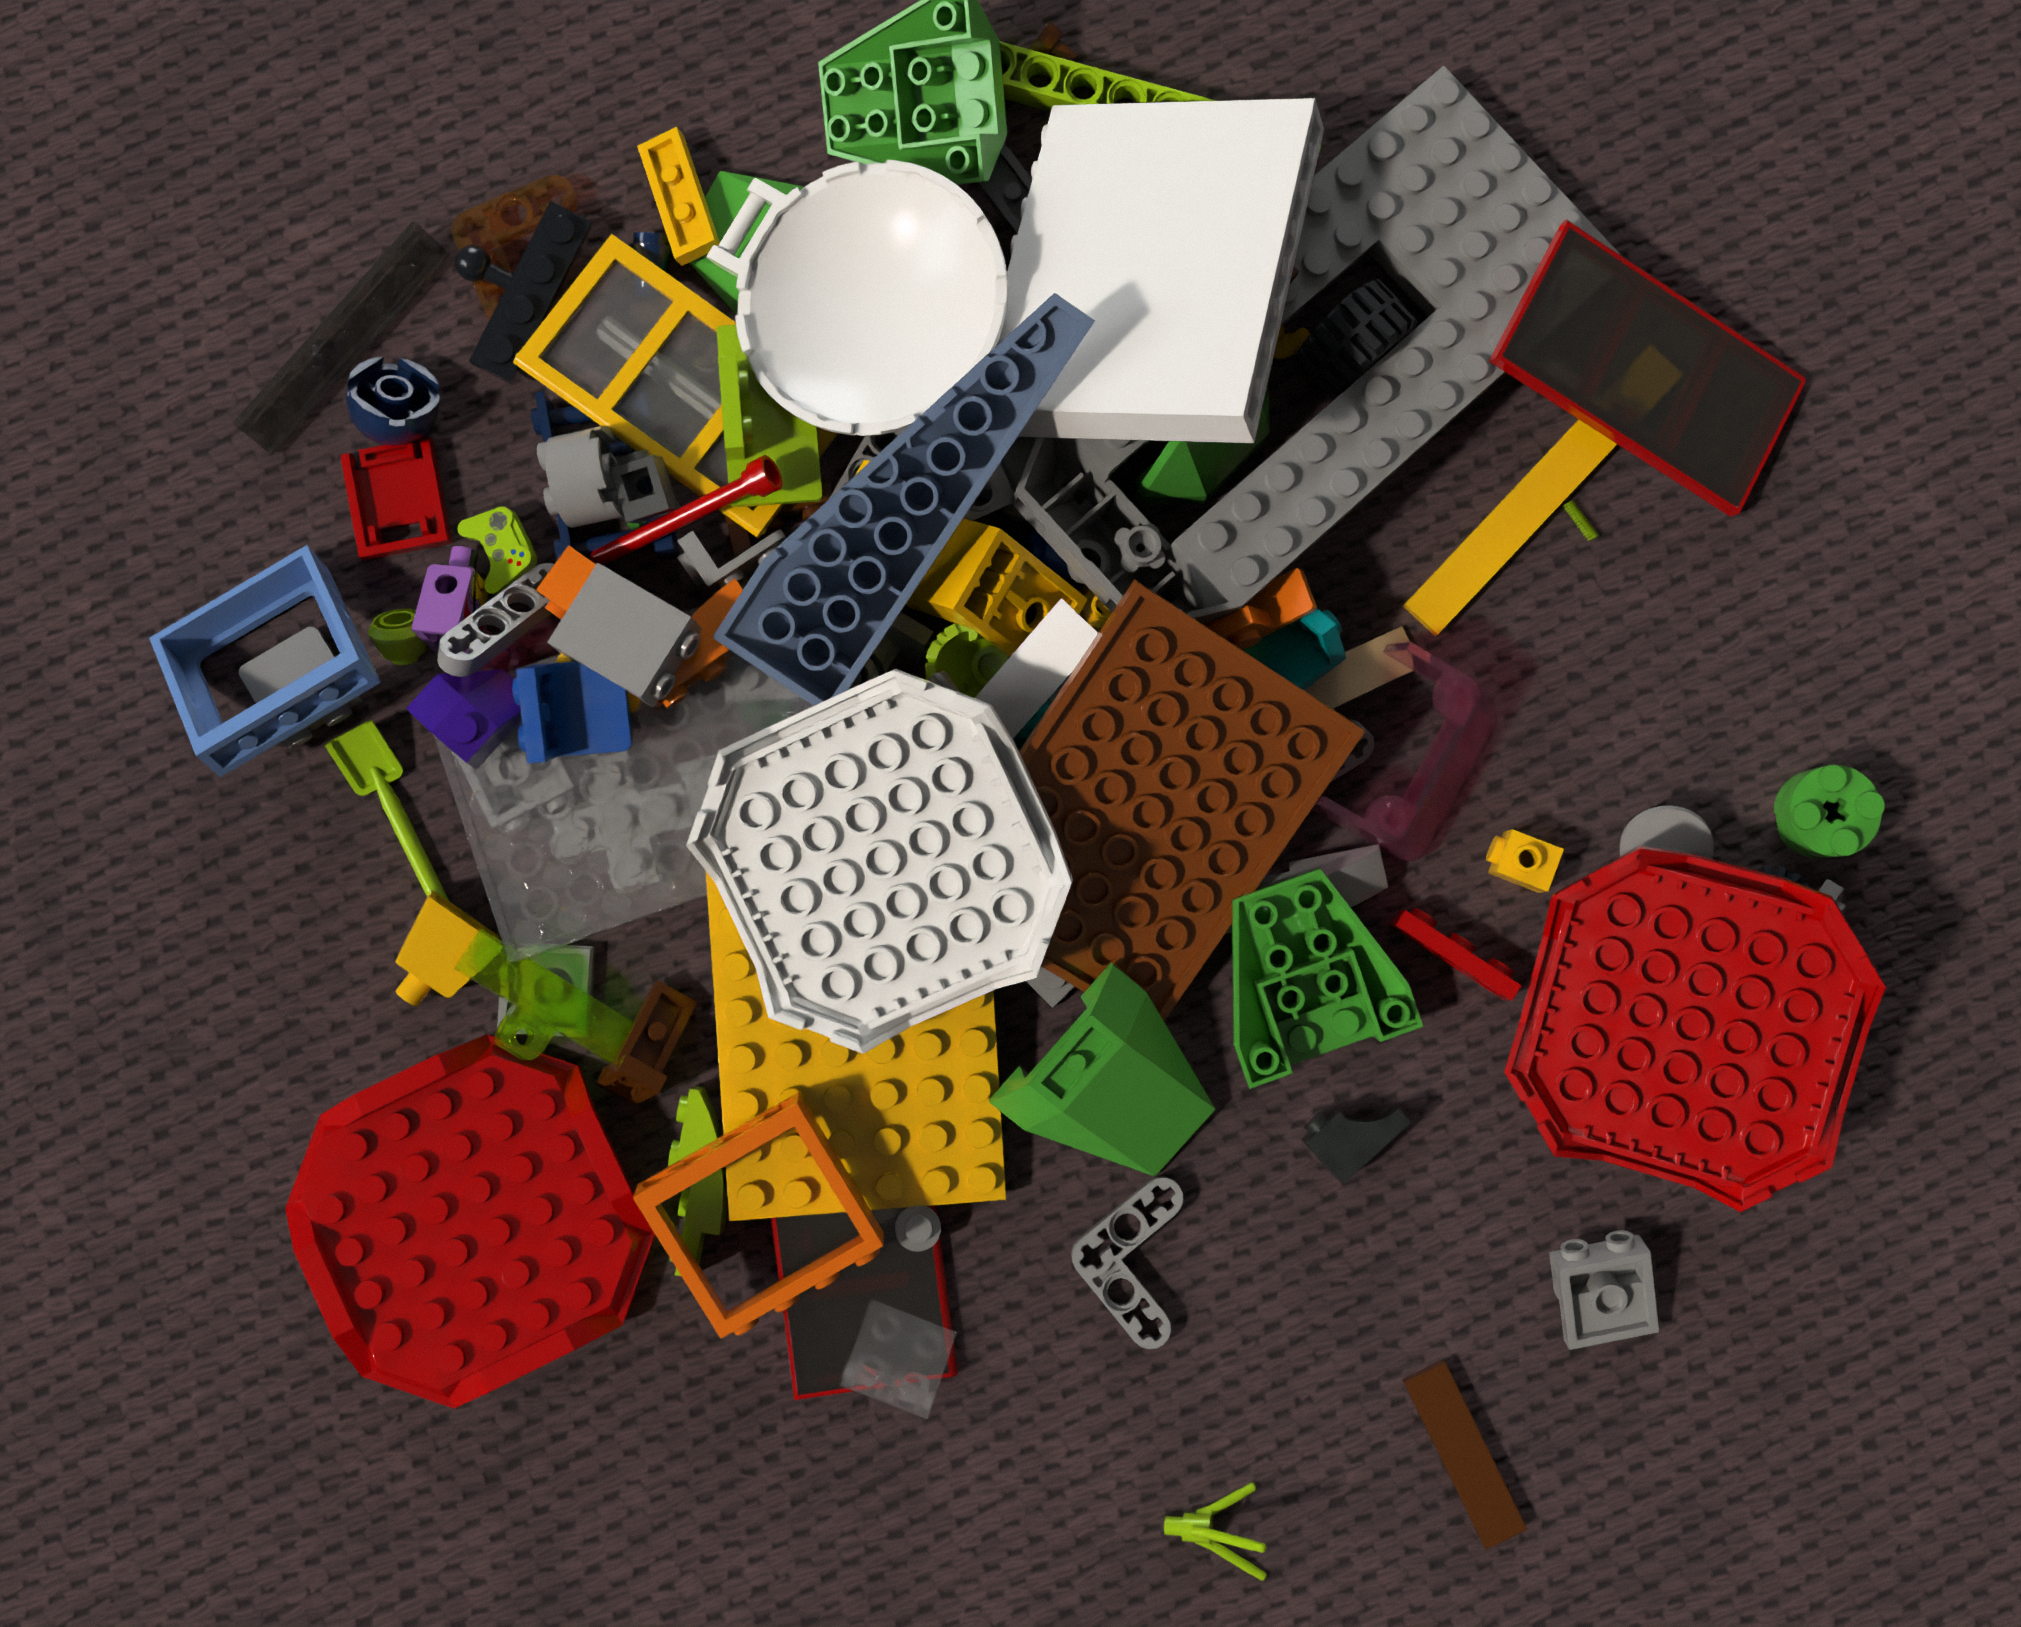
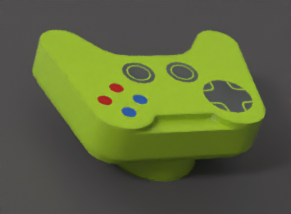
M498 507L462 520L459 523L458 533L469 540L480 541L489 558L490 571L484 582V588L488 593L496 596L536 566V553L519 517L514 511L506 507Z

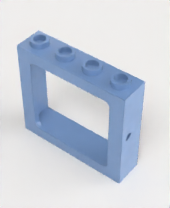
M308 545L149 638L196 757L220 778L381 683L329 569ZM314 596L340 654L223 723L201 670L200 664L202 660L305 598Z

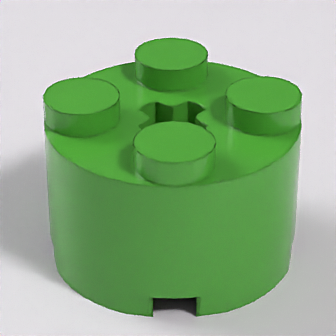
M1828 765L1794 775L1781 787L1774 802V813L1780 838L1794 852L1808 858L1849 856L1862 850L1875 837L1885 809L1884 800L1872 782L1859 771L1842 765ZM1828 804L1830 807V820L1825 819L1828 814V811L1825 808H1823V805Z

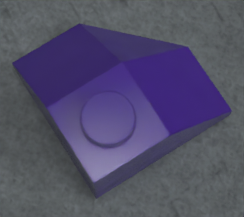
M503 669L476 671L469 676L463 677L452 676L448 673L437 674L406 708L433 735L475 769H478L522 720L520 705L515 703L512 686L514 678Z

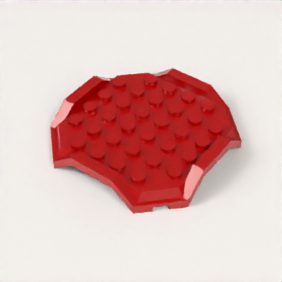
M1640 846L1552 895L1527 995L1504 1073L1520 1100L1525 1102L1536 1120L1537 1128L1554 1157L1599 1160L1695 1188L1742 1212L1773 1197V1193L1797 1181L1802 1183L1832 1168L1846 1106L1870 1026L1886 986L1832 896L1782 877L1702 856Z
M488 1034L436 1054L350 1096L322 1113L317 1121L285 1207L293 1251L332 1338L361 1377L453 1409L522 1377L624 1325L634 1300L644 1265L647 1263L656 1238V1234L633 1199L635 1192L596 1112L581 1066Z

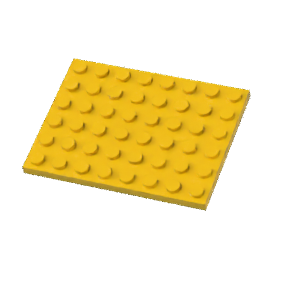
M706 872L723 1135L799 1092L870 1210L1006 1200L1001 1111L989 1101L999 1089L993 991L915 1024L864 1054L830 1041L831 1038L806 1028L799 1030L768 1018L755 965L715 882ZM795 1127L726 1165L729 1221L846 1212Z

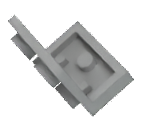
M781 529L777 530L718 569L695 533L691 531L678 540L684 553L677 558L696 586L700 587L706 583L713 595L734 578L744 589L761 561L786 539V536Z
M307 627L242 665L239 669V676L255 703H258L336 656L321 631L315 627ZM357 696L276 744L274 747H287L288 750L304 744L313 737L311 732L325 723L328 727L333 726L348 718L352 714L350 709L363 702L360 696Z

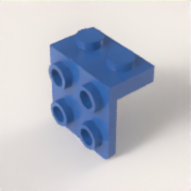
M577 661L534 664L516 669L517 677L513 680L512 690L515 703L520 705L522 724L518 729V741L521 750L526 752L527 763L547 762L559 756L622 752L632 747L633 733L628 691Z

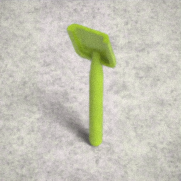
M369 720L329 741L325 747L354 792L360 796H365L377 790L382 807L426 896H428L431 890H434L449 901L399 798L389 785L390 782L401 777L403 767L374 721Z

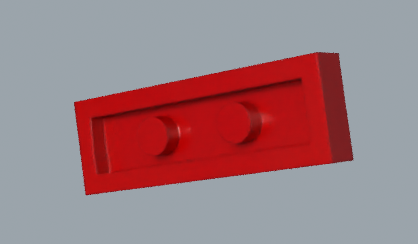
M1414 908L1411 913L1406 910L1397 912L1389 925L1391 928L1502 1000L1512 1001L1522 985L1511 979L1515 972L1508 966L1494 958H1490L1488 963L1473 954L1476 946L1455 933H1452L1450 938L1446 937L1434 929L1438 922L1417 908Z

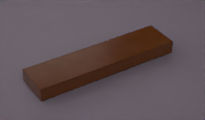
M1442 1359L1402 1379L1483 1547L1487 1550L1526 1531L1527 1528L1445 1361Z

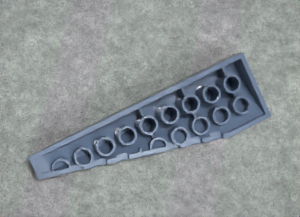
M1057 293L1052 294L761 561L712 638L813 706L849 690L1095 320Z

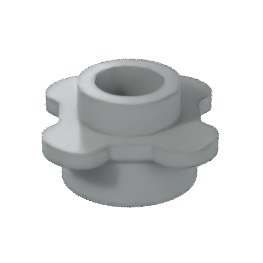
M1148 523L1144 526H1136L1131 530L1121 528L1117 531L1114 541L1120 546L1122 554L1120 567L1125 572L1134 573L1138 568L1147 566L1158 569L1163 565L1165 554L1161 551L1158 527ZM1136 545H1142L1144 547V551L1138 552L1136 550Z

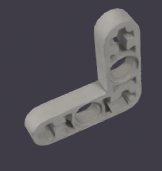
M1156 1176L1148 1180L1079 1237L1073 1244L1071 1251L1072 1263L1077 1272L1133 1341L1146 1349H1157L1165 1344L1171 1333L1170 1321L1165 1311L1122 1259L1174 1217L1181 1209L1183 1192L1177 1182L1166 1176ZM1159 1186L1163 1190L1171 1187L1174 1190L1170 1196L1173 1204L1167 1209L1160 1204L1151 1210L1150 1214L1157 1219L1149 1225L1143 1212L1133 1206V1204L1141 1199L1144 1207H1146L1155 1198L1152 1192L1154 1187ZM1122 1214H1133L1140 1221L1139 1232L1131 1239L1120 1238L1114 1231L1115 1220ZM1106 1228L1110 1239L1121 1249L1113 1254L1109 1245L1100 1253L1102 1263L1096 1267L1091 1262L1084 1266L1080 1262L1084 1257L1081 1248L1086 1244L1093 1249L1099 1246L1104 1241V1238L1098 1235V1233ZM1120 1278L1127 1279L1134 1287L1133 1297L1128 1302L1122 1304L1113 1302L1109 1298L1107 1291L1111 1282ZM1142 1298H1145L1148 1304L1141 1306V1310L1147 1318L1154 1320L1158 1317L1162 1320L1157 1326L1160 1334L1155 1338L1149 1333L1143 1337L1138 1334L1142 1329V1325L1134 1313L1129 1320H1126L1122 1315L1135 1309Z

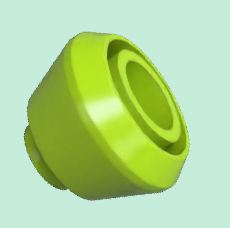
M396 609L384 612L375 617L368 628V636L381 656L386 660L392 661L395 665L412 664L426 651L427 644L411 630L416 613L414 609Z

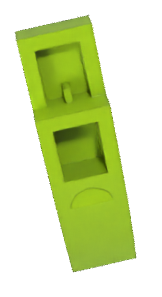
M694 1086L689 1089L688 1096L681 1095L676 1122L683 1123L680 1141L673 1140L668 1167L722 1136L714 1108L704 1087ZM726 1166L693 1184L690 1189H685L681 1193L678 1216L685 1217L681 1237L699 1266L705 1233L720 1235L725 1230L728 1206ZM676 1268V1270H675V1275H676V1276H681L680 1273H679V1271H678L677 1268Z

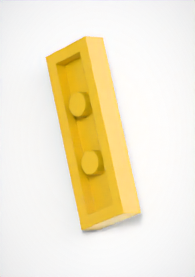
M675 127L637 147L674 259L683 266L708 254L712 246H718L720 241L685 137Z

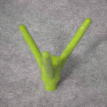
M1249 1483L1211 1505L1197 1509L1196 1514L1184 1513L1183 1517H1165V1535L1182 1536V1541L1195 1542L1261 1581L1267 1577L1264 1571L1218 1542L1264 1553L1267 1549L1264 1543L1213 1529V1515L1253 1493L1256 1490L1254 1483Z

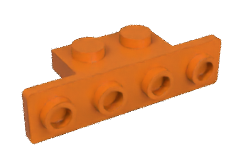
M1294 568L1275 578L1240 610L1224 618L1202 624L1237 647L1247 649L1259 643L1261 638L1314 612L1317 605L1304 571Z

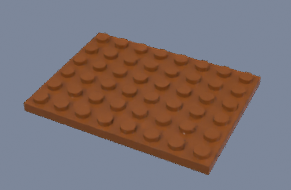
M1134 579L1019 751L1056 831L1073 879L1041 967L1085 992L1112 962L1147 992L1161 1018L1165 1021L1231 926L1232 899L1256 890L1366 731Z

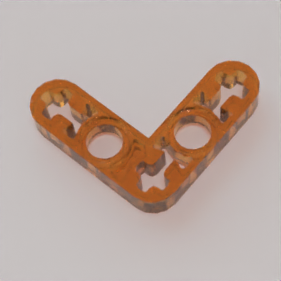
M549 175L463 211L457 215L451 229L458 251L467 245H475L469 237L463 238V236L469 233L467 226L475 223L478 228L485 227V229L479 232V237L490 255L491 261L499 263L503 269L514 273L502 246L535 232L550 203L546 202L538 206L543 214L537 217L536 211L528 198L534 196L537 203L540 204L551 198L549 193L551 189L557 188L560 193L567 192V194L561 197L563 203L561 206L574 212L578 202L576 191L563 176ZM515 204L524 206L527 210V216L522 224L509 226L504 223L503 215L509 206ZM482 281L472 282L488 320H490L499 303L495 295L504 293L505 289L495 284H485ZM489 295H494L489 300L487 298Z

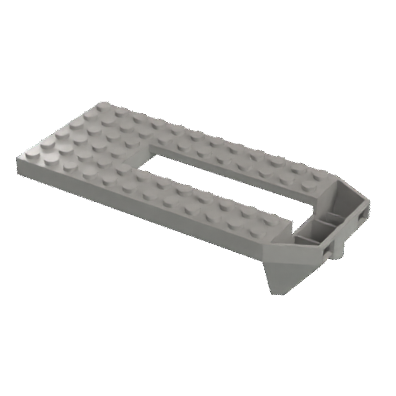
M1442 66L1314 175L1294 266L1300 272L1289 285L1280 328L1367 252L1428 318L1175 539L1171 545L1160 534L1161 551L1165 554V562L1158 569L1147 566L1138 568L1134 573H1127L1120 567L1122 559L1121 549L1114 541L1117 531L1121 528L1131 530L1136 526H1144L1150 522L1110 480L1112 473L1150 440L1036 437L1011 503L1066 562L1070 577L1078 583L1086 584L1111 613L1135 579L1161 597H1163L1162 592L1165 590L1174 600L1172 602L1173 605L1201 623L1224 618L1248 604L1506 373L1490 363L1489 359L1563 221H1570L1618 254L1620 253L1445 66ZM1570 249L1516 354L1523 358L1606 284L1612 276ZM1075 493L1083 501L1081 504H1078L1074 500L1073 497ZM1138 544L1136 545V550L1143 552L1144 547ZM1082 553H1087L1094 557L1098 562V568L1092 561L1085 558Z

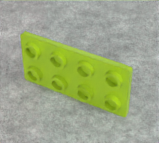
M736 325L718 326L716 329L728 483L741 477V472L746 470L747 463L763 455L769 456L775 462L783 481V486L780 490L766 497H761L760 495L753 497L749 494L730 503L732 507L821 501L822 485L817 427L797 418L784 409L758 382L746 354L742 351Z

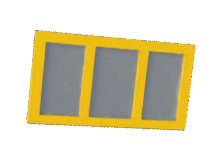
M611 234L523 348L516 354L513 363L600 426H607L614 436L635 451L648 450L649 455L662 456L667 473L699 497L728 484L716 329L722 325H736V322ZM817 427L819 458L838 433ZM728 504L718 510L759 538L766 532L769 524L785 504L732 507Z

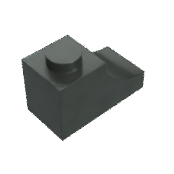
M1391 1106L1388 1110L1377 1116L1366 1119L1345 1118L1341 1112L1335 1109L1329 1114L1322 1110L1304 1126L1308 1133L1301 1140L1339 1182L1344 1184L1412 1122L1399 1108Z

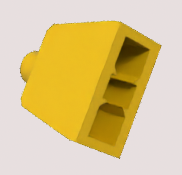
M431 890L395 962L409 973L395 992L404 1001L415 1007L420 1005L431 989H434L446 998H450L501 950L504 939L440 894Z

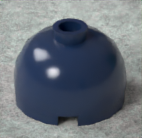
M374 357L359 363L350 372L346 393L347 410L355 427L366 438L379 444L400 446L420 440L434 425L440 401L437 379L425 367L408 359L399 358V363L393 364L383 363L384 357Z

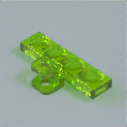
M483 929L477 931L454 967L458 972L512 1004L495 1032L494 1042L498 1047L520 1060H533L538 1057L557 1031L611 1064L633 1024L631 1020ZM520 1028L524 1029L528 1035L527 1041L523 1045L519 1044L516 1040V1033Z

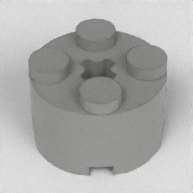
M599 426L550 437L547 442L538 443L537 445L538 460L542 469L546 471L549 487L544 488L543 493L546 508L550 515L559 514L564 523L570 528L624 517L610 472V468L623 465L621 459L623 456H613L609 444L616 443L617 441L607 426Z

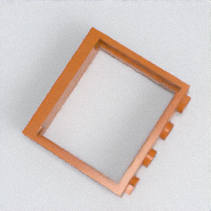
M799 1092L637 1185L633 1196L637 1206L720 1339L732 1332L735 1335H741L749 1331L759 1322L758 1317L772 1309L775 1312L788 1309L799 1300L800 1293L813 1286L816 1289L828 1286L839 1277V1271L855 1263L856 1266H861L870 1262L880 1253L879 1248L883 1247L884 1244L883 1229ZM795 1127L860 1235L727 1311L661 1203Z

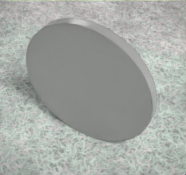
M1658 806L1641 812L1627 824L1619 844L1620 857L1640 846L1685 852L1712 859L1714 853L1712 834L1705 821L1696 813L1678 806Z

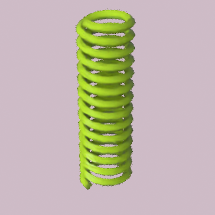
M1574 500L1562 505V507H1565L1564 510L1570 515V518L1578 525L1577 528H1580L1581 533H1584L1583 536L1588 538L1587 541L1599 536V534H1596L1597 531L1591 526V523L1587 521L1588 518L1583 516L1584 513L1574 503Z

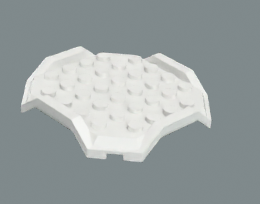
M893 669L719 750L707 783L709 786L701 810L697 812L686 846L715 882L755 965L768 1018L799 1030L806 1028L831 1038L830 1041L864 1054L915 1024L995 989L1037 977L1073 879L1056 831L1022 757L991 704L898 669Z

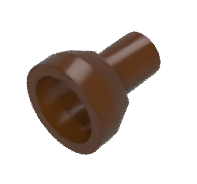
M1049 21L1029 48L1030 50L1073 61L1077 55L1060 41L1062 33L1052 21Z

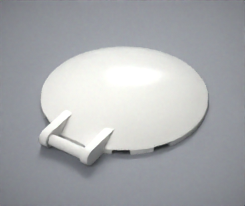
M896 160L870 164H860L859 161L840 165L823 171V177L809 183L801 190L796 187L787 195L754 178L747 188V191L750 193L720 244L718 246L713 245L706 258L738 278L736 288L739 290L738 315L735 316L742 351L746 354L758 382L775 401L791 414L815 427L846 435L867 436L900 431L911 425L996 347L1002 332L1008 300V277L1005 259L992 225L981 208L957 184L928 168ZM765 204L770 206L741 257H735L734 255Z

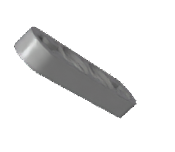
M542 563L533 567L445 633L440 639L437 659L439 667L452 676H469L549 616L551 612L545 609V606L550 600L542 594L540 595L536 589L554 564ZM517 602L524 603L531 607L532 610L518 612L511 609L508 605ZM483 625H492L498 627L502 633L488 635L481 632L478 628Z

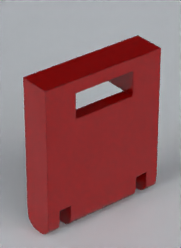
M431 437L420 439L423 458H418L414 442L408 445H380L360 449L358 451L362 470L356 469V461L351 452L341 454V464L360 559L366 561L452 544L436 453ZM420 523L421 532L424 536L384 543L382 530Z

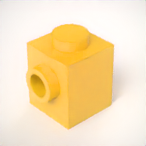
M1507 830L1503 832L1502 837L1495 836L1490 844L1486 856V861L1491 862L1488 874L1537 893L1548 892L1564 849L1519 831Z

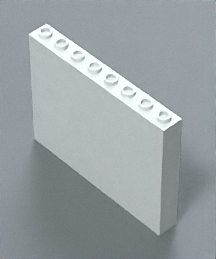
M1315 98L1052 106L1048 124L1042 128V146L1038 161H1034L1032 165V183L1028 197L1023 199L1021 204L1022 219L1018 234L1014 235L1011 241V259L1007 270V309L997 345L1054 293H1057L1093 318L1095 322L1018 437L1254 443L1324 132Z

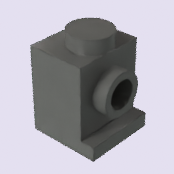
M641 450L621 457L623 465L610 468L626 523L639 524L664 516L680 508L679 501L675 499L662 456L649 455L648 450ZM647 477H650L653 485V491L650 494H645L641 487L643 480Z

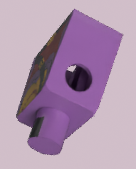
M453 546L448 565L432 564L427 568L411 630L437 655L442 636L490 600L491 594L484 588L485 581L476 572L479 552L469 547ZM483 625L478 629L481 632L486 633L487 625Z

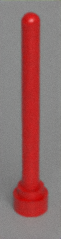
M763 455L747 463L746 470L741 472L740 478L594 550L590 555V560L595 564L599 563L605 566L746 495L766 497L782 488L783 481L780 471L769 456Z

